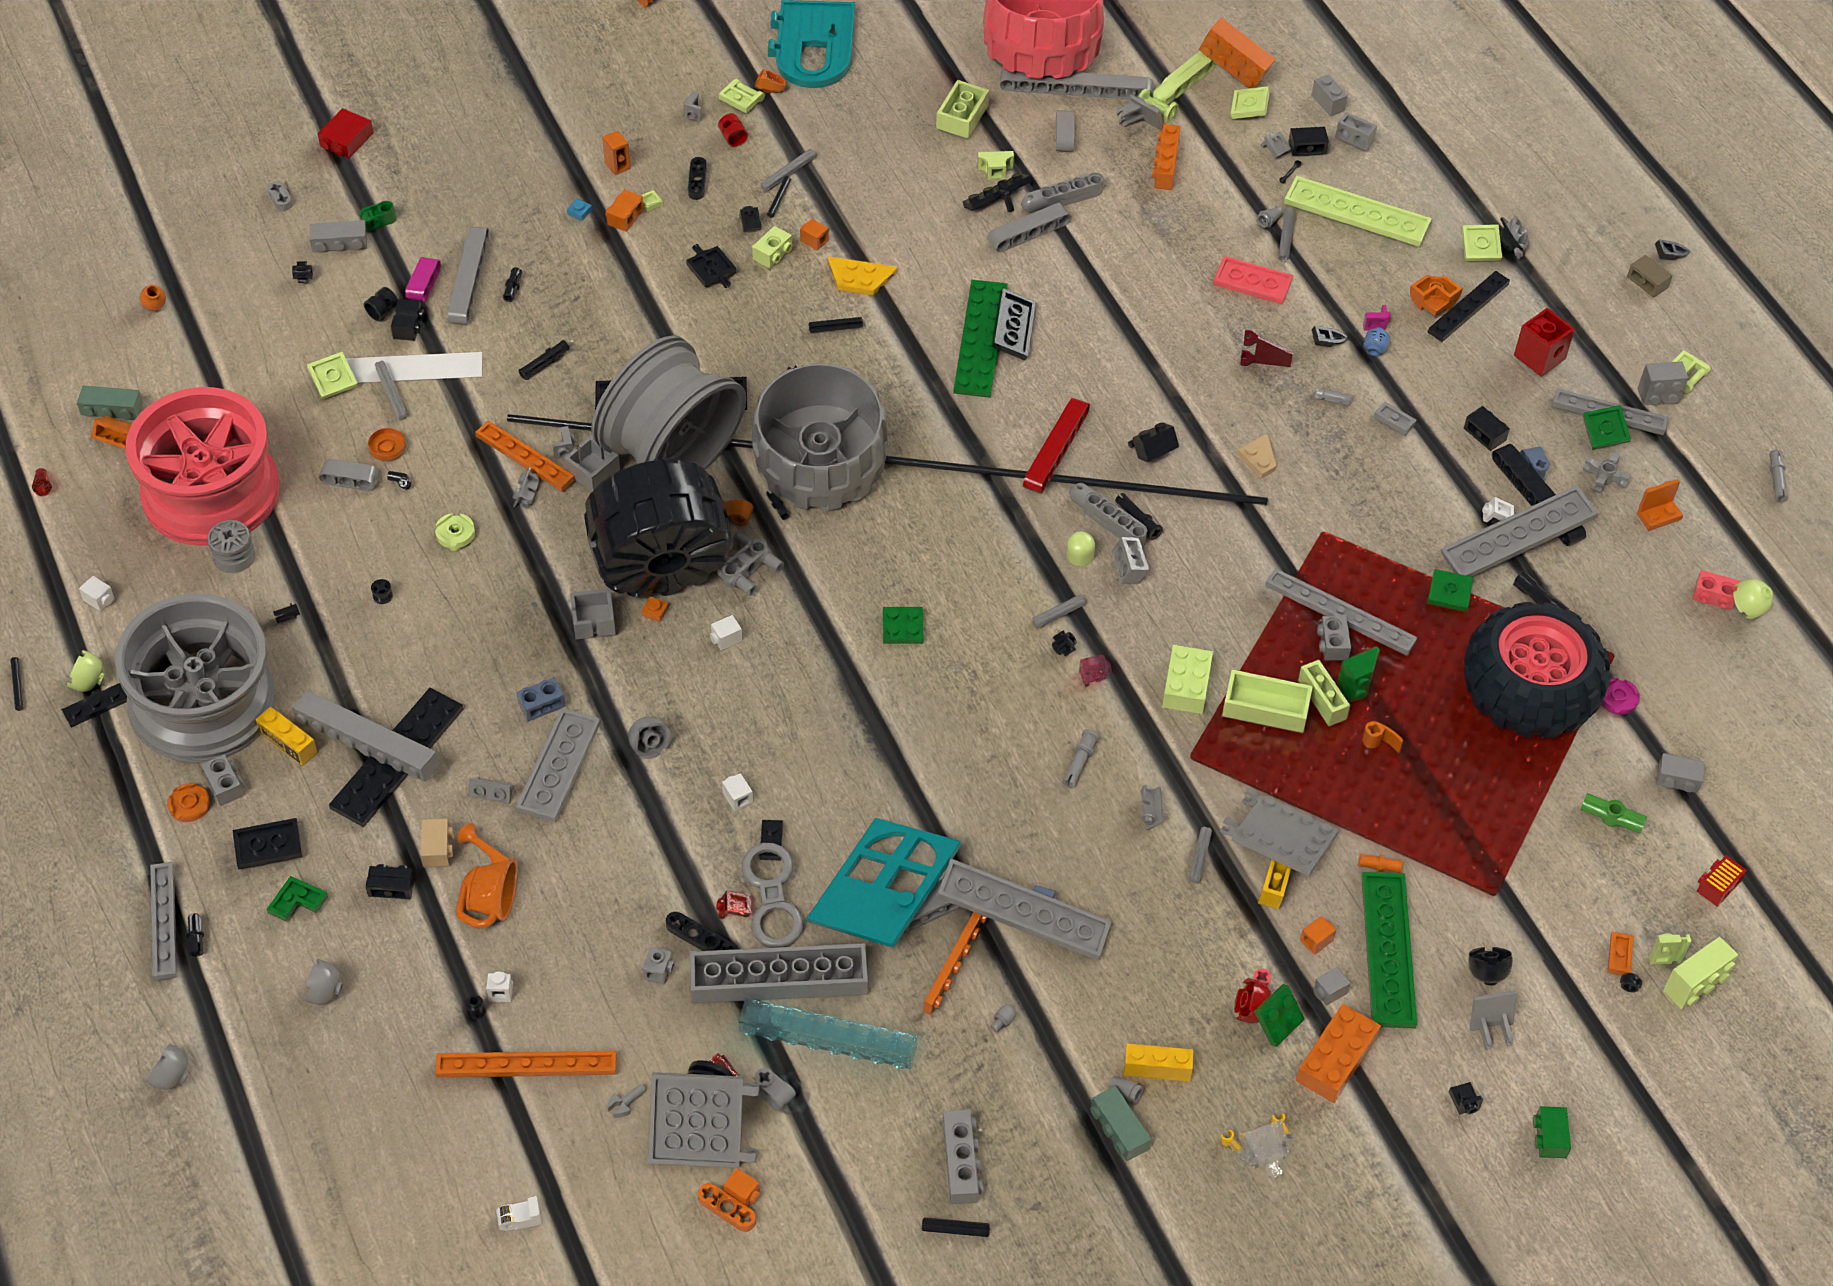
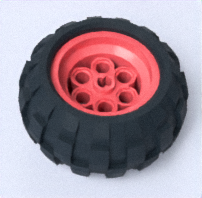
M1522 602L1514 604L1512 608L1506 607L1497 610L1486 619L1485 623H1481L1476 628L1465 652V667L1463 671L1467 691L1471 692L1473 704L1480 713L1489 715L1493 724L1503 730L1507 728L1517 732L1516 735L1530 738L1532 735H1539L1545 739L1558 737L1562 732L1570 731L1571 733L1597 712L1609 687V659L1606 648H1603L1600 636L1590 624H1584L1579 615L1571 610L1565 611L1558 608L1555 604Z

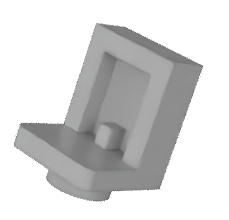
M692 91L690 96L685 99L684 116L685 118L700 122L702 113L701 107H699L698 92Z
M568 426L560 427L562 442L553 444L555 459L564 458L573 451L575 438L573 433H569Z

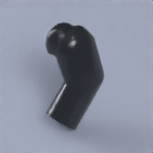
M394 471L388 472L387 480L397 482L402 490H408L411 487V480L407 474Z

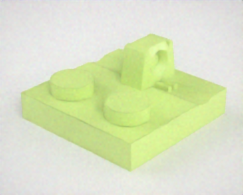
M1269 87L1234 90L1231 108L1232 119L1265 116L1270 93Z
M1499 225L1462 226L1465 261H1501Z
M343 352L307 364V369L322 400L358 387Z

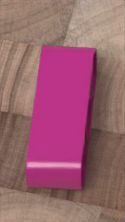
M420 257L406 287V299L420 302L427 301L440 272V260Z

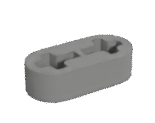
M280 182L271 183L268 186V192L276 208L280 211L289 210L292 207V201L288 191Z

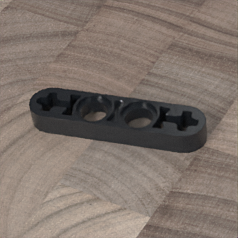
M671 912L666 917V928L670 933L701 951L738 950V947L731 941L680 912ZM677 920H679V924L675 923L674 925H672V921L676 922ZM691 929H696L699 931V934L691 937L687 932ZM709 939H714L717 941V944L713 947H708L705 945V942Z

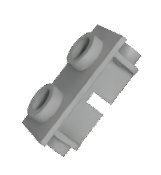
M530 467L525 474L521 473L518 480L520 488H516L512 497L515 499L513 507L517 503L521 504L523 508H528L532 504L535 495L533 492L536 491L540 479L537 474L529 473Z
M480 777L469 779L470 797L510 803V793H513L514 785H511L510 782H492V780L481 779Z
M1144 785L1140 790L1142 802H1144L1142 805V820L1146 825V830H1149L1163 823L1161 787L1152 789L1150 785Z

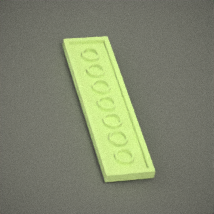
M1300 176L1295 177L1284 200V204L1420 247L1432 219Z

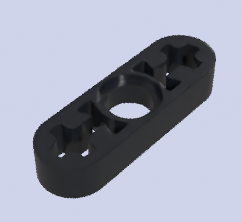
M695 157L690 162L688 196L693 200H699L704 197L707 165L706 160L702 157ZM699 176L702 179L694 180L693 178Z

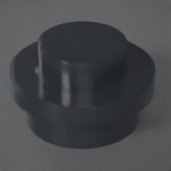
M1634 973L1624 974L1620 978L1621 987L1627 992L1634 993L1642 987V980Z

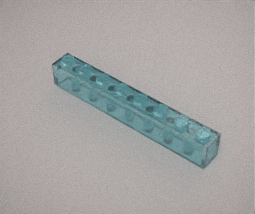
M745 998L739 1018V1032H743L748 1036L757 1035L771 1041H785L787 1044L803 1045L812 1050L821 1049L835 1055L844 1054L858 1060H871L876 1064L885 1063L893 1065L898 1069H911L917 1048V1035Z

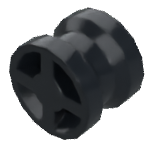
M378 579L372 583L371 592L373 600L377 604L389 603L393 598L389 581Z

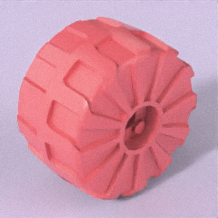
M986 0L983 27L984 44H987V54L991 60L996 59L1000 62L1004 70L1011 73L1014 71L1022 72L1028 78L1041 79L1043 76L1052 75L1053 78L1057 79L1068 77L1073 71L1081 72L1092 65L1100 52L1104 28L1103 0Z

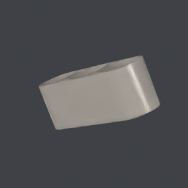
M1056 111V151H1074V111Z
M327 459L324 462L319 479L327 485L370 491L375 485L379 471L371 465Z

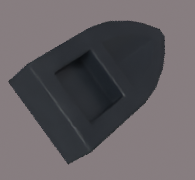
M1659 239L1655 243L1658 255L1663 259L1675 260L1677 257L1686 256L1690 253L1689 249L1676 242Z
M1314 326L1311 330L1315 345L1331 347L1335 343H1342L1349 339L1344 333L1333 328Z

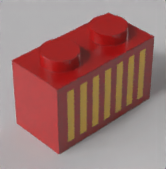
M1727 855L1721 861L1717 859L1710 867L1711 871L1708 874L1706 872L1703 873L1698 880L1700 885L1696 892L1717 907L1741 883L1747 872L1745 868Z

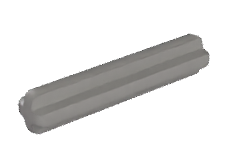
M1082 595L1073 597L1033 617L1032 622L1036 628H1039L1084 606L1085 598Z
M1202 827L1200 830L1189 877L1191 882L1199 883L1201 881L1212 833L1211 828Z

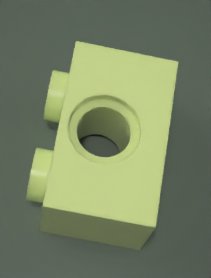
M776 226L772 227L752 246L753 260L770 269L786 253L791 251L793 246L792 235Z

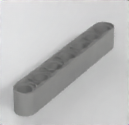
M469 226L449 305L448 323H469L489 239V229L486 227Z

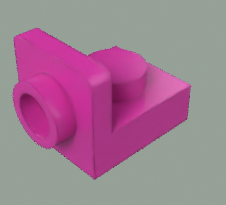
M1382 305L1381 312L1365 313L1364 331L1377 327L1386 330L1387 323H1390L1391 315L1390 312H1387L1386 305Z

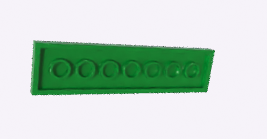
M971 279L953 394L991 398L998 349L991 347L1000 292L1003 288L1007 290L1008 283Z
M1362 872L1371 1020L1381 1025V1027L1416 1029L1417 1014L1405 873Z

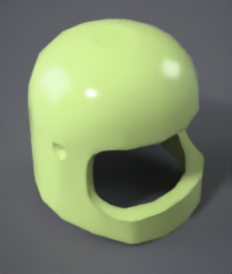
M1075 532L1068 538L1066 555L1070 563L1076 566H1086L1094 560L1095 542L1093 537L1087 532Z

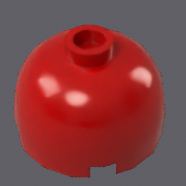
M1247 978L1243 981L1246 984L1244 988H1239L1237 992L1234 1012H1239V1017H1236L1239 1021L1258 1023L1259 1020L1254 1011L1272 993L1265 983Z

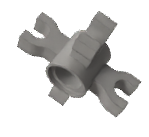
M1613 451L1610 458L1603 460L1601 463L1597 462L1593 457H1587L1583 470L1597 474L1596 485L1593 491L1600 493L1604 485H1609L1612 482H1616L1620 487L1626 488L1631 474L1617 470L1620 453Z

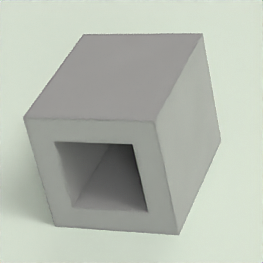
M1336 967L1316 979L1313 988L1314 994L1327 1006L1348 993L1350 982L1339 968Z

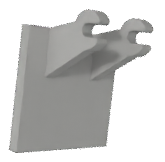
M1131 95L1130 101L1116 111L1117 116L1123 112L1119 119L1120 125L1125 121L1123 127L1142 119L1157 129L1163 130L1160 110L1155 105L1147 104L1141 97Z
M1516 990L1473 997L1470 1030H1480L1486 1050L1491 1049L1490 1045H1492L1488 1027L1500 1025L1506 1045L1513 1046L1511 1042L1513 1037L1509 1025H1513L1517 998Z

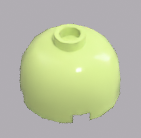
M1747 579L1736 584L1737 591H1734L1733 594L1734 601L1740 613L1745 612L1748 615L1746 616L1747 619L1753 620L1770 610L1773 602V592L1766 583L1758 579Z
M82 650L84 657H78L70 674L72 684L68 682L67 688L79 692H87L92 690L96 684L101 685L105 674L102 673L103 665L101 660L94 654Z

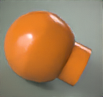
M148 285L140 293V303L147 310H159L166 302V295L159 286Z

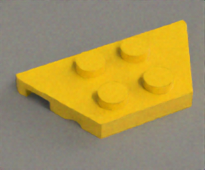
M828 256V265L831 267L837 290L875 295L879 288L888 282V278L891 275L895 276L897 274L896 266Z

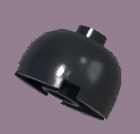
M1485 947L1473 949L1469 952V969L1472 975L1479 981L1484 982L1485 985H1496L1497 982H1501L1509 976L1513 964L1512 953L1499 947H1492V951H1485Z

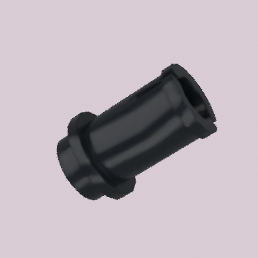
M290 603V606L273 611L274 616L283 614L275 618L276 622L279 623L292 617L297 618L300 612L297 604L292 605Z
M471 995L466 1000V1007L469 1010L470 1017L477 1020L476 1015H478L479 1019H481L484 1015L482 1008L483 999L478 995Z

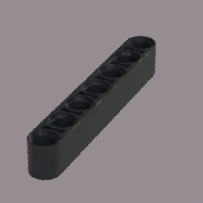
M1507 444L1492 452L1494 463L1531 506L1556 495L1514 445ZM1583 525L1557 537L1565 546H1570L1585 539L1586 531Z

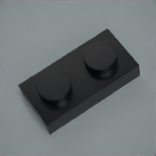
M762 820L760 844L775 843L782 846L783 820ZM772 852L759 854L760 860L781 861V858Z

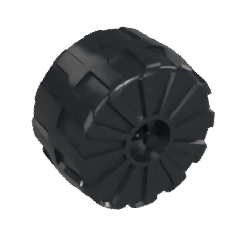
M663 459L632 465L604 479L590 493L585 502L586 512L584 519L588 543L595 565L605 585L619 594L627 592L629 596L637 598H648L653 593L668 596L679 593L682 587L690 584L697 586L708 580V574L716 568L722 569L727 562L725 558L727 552L733 548L728 515L715 479L705 471L704 467L696 463L677 459Z

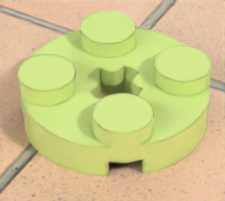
M453 513L447 514L440 518L436 524L435 533L437 541L451 551L459 550L475 538L473 521L467 515L453 516ZM452 529H454V530H458V529H459V531H458L457 533H452L451 530H452Z

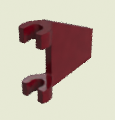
M1245 330L1243 345L1252 346L1256 344L1255 355L1247 350H1242L1241 366L1257 363L1291 367L1292 351L1258 336L1251 330Z

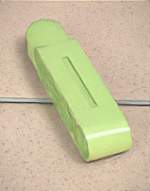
M1199 51L1164 79L1162 84L1154 90L1153 98L1168 105L1211 72L1216 63Z

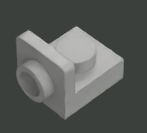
M1280 131L1276 134L1272 132L1264 137L1265 141L1261 144L1262 148L1265 146L1269 148L1275 159L1291 150Z

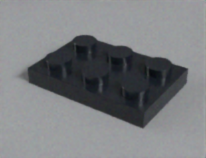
M297 818L232 830L238 870L303 857Z

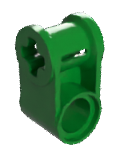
M382 201L365 207L359 213L360 218L365 220L366 229L369 231L393 224L397 219L391 201Z

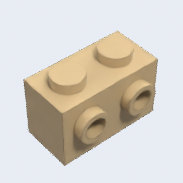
M448 818L422 820L421 859L423 867L449 866V858L453 857V845H450V839L454 838L453 827H449Z

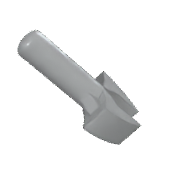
M638 1085L624 1097H618L614 1093L608 1102V1112L615 1106H621L620 1109L613 1112V1117L619 1118L629 1115L630 1109L628 1104L646 1091L644 1085Z

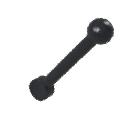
M1296 160L1294 162V166L1284 177L1279 179L1280 183L1286 182L1288 176L1301 166V161Z

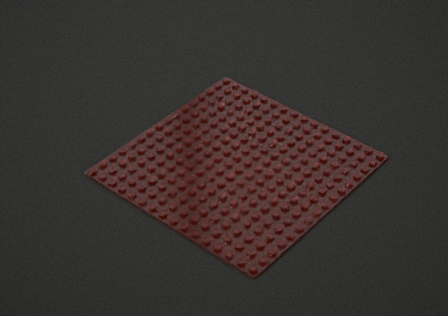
M1321 532L1295 578L1418 637L1415 645L1407 656L1348 627L1351 645L1349 658L1375 647L1379 648V653L1366 697L1349 702L1345 697L1350 704L1346 720L1328 726L1310 699L1303 733L1222 716L1225 695L1191 752L1190 759L1489 895L1496 896L1579 728L1571 733L1570 731L1562 732L1558 737L1544 739L1539 735H1532L1530 738L1516 735L1517 732L1506 728L1503 730L1491 722L1489 715L1480 713L1473 704L1471 692L1467 691L1463 671L1465 667V652L1476 628L1481 623H1485L1492 613L1505 607L1472 593L1470 594L1467 612L1428 604L1432 582L1431 576L1330 533ZM1283 596L1240 671L1299 683L1301 666L1320 660L1337 685L1342 661L1344 660H1324L1323 652L1319 650L1321 636L1317 635V625L1321 624L1322 616L1325 615ZM1607 651L1609 665L1611 666L1615 656ZM1371 721L1379 722L1397 733L1403 739L1400 752L1398 753L1390 744L1383 740L1376 748L1365 746L1362 738L1366 724Z

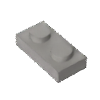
M1384 402L1374 413L1375 419L1404 436L1416 424V419L1387 402Z

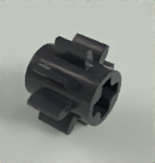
M297 261V265L292 266L293 279H298V283H308V279L313 278L312 265H307V261Z
M1063 630L1053 636L1055 641L1052 642V647L1058 655L1064 654L1066 657L1076 650L1074 646L1077 644V640L1071 632L1065 633Z

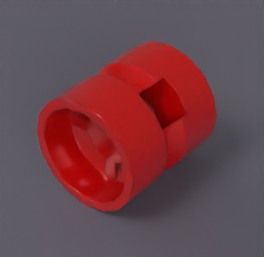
M726 114L719 120L718 128L729 146L737 147L747 140L748 132L736 114Z

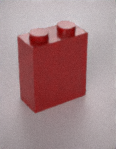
M342 108L317 134L320 147L349 159L374 132L370 119Z

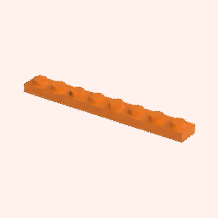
M616 1051L437 1053L435 1075L436 1078L616 1075L617 1054Z

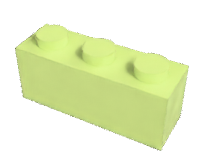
M1320 660L1301 666L1298 681L1300 684L1313 686L1310 699L1328 726L1346 720L1350 704Z

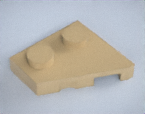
M1267 434L1238 449L1237 455L1261 479L1276 471L1277 465Z

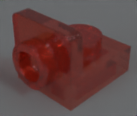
M727 890L717 900L716 909L719 913V919H724L727 914L749 917L751 914L750 895Z

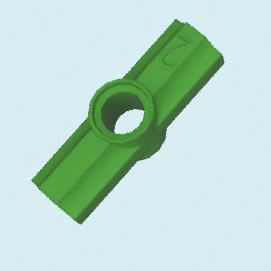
M1589 793L1586 794L1580 809L1602 818L1603 822L1608 826L1615 827L1619 825L1639 834L1647 819V816L1625 808V805L1619 800L1607 801Z

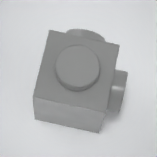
M650 947L642 968L643 979L665 984L668 973L672 974L675 961H672L671 952L662 947Z

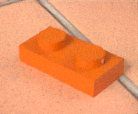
M1612 931L1610 935L1607 973L1617 975L1631 973L1633 935Z

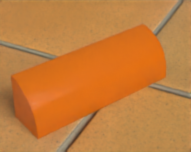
M109 416L94 419L91 438L126 449V438L132 424Z

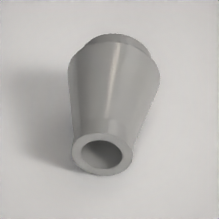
M1275 207L1261 211L1257 216L1258 224L1263 228L1270 227L1282 216V209Z
M1113 1076L1108 1085L1109 1088L1116 1086L1124 1099L1129 1103H1137L1143 1093V1087L1140 1086L1139 1082Z

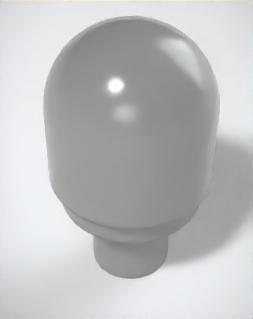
M1003 1005L995 1014V1022L990 1026L994 1032H998L1001 1027L1009 1026L1016 1017L1015 1008L1012 1005Z

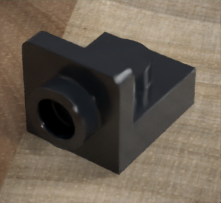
M746 206L740 209L739 218L742 222L743 232L761 230L758 207Z
M1471 1082L1450 1087L1448 1091L1459 1115L1464 1113L1473 1114L1482 1105L1483 1098L1481 1095H1476Z

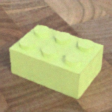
M957 80L937 112L936 129L969 138L989 105V90Z
M1173 645L1163 708L1203 714L1213 651Z
M1719 936L1674 968L1663 991L1681 1010L1687 1005L1691 1007L1700 999L1702 994L1708 995L1714 990L1716 984H1723L1730 978L1731 975L1729 973L1736 966L1735 961L1738 954Z

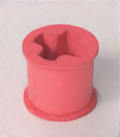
M1257 969L1254 972L1253 979L1265 983L1269 987L1271 974L1266 969Z

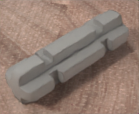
M1317 388L1315 391L1316 399L1322 400L1324 398L1325 401L1334 403L1343 402L1342 404L1350 405L1351 394L1345 393L1342 395V392L1324 391L1323 388Z

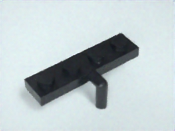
M1015 173L1008 180H1001L993 187H986L983 189V192L968 196V199L962 201L964 208L975 210L1003 197L1007 212H1012L1014 207L1010 192L1031 183L1030 176Z

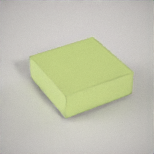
M654 190L641 195L643 196L644 209L647 212L663 205L662 199Z

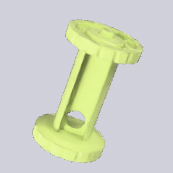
M1148 89L1141 91L1138 97L1144 99L1149 105H1155L1160 110V115L1164 117V124L1172 123L1177 115L1179 105L1173 102L1169 106L1150 97Z

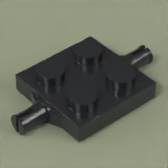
M699 244L693 245L692 249L696 255L687 259L686 264L704 287H708L716 282H720L724 288L729 287L731 283L727 280V277L736 274L737 271L736 267L718 246L702 250Z

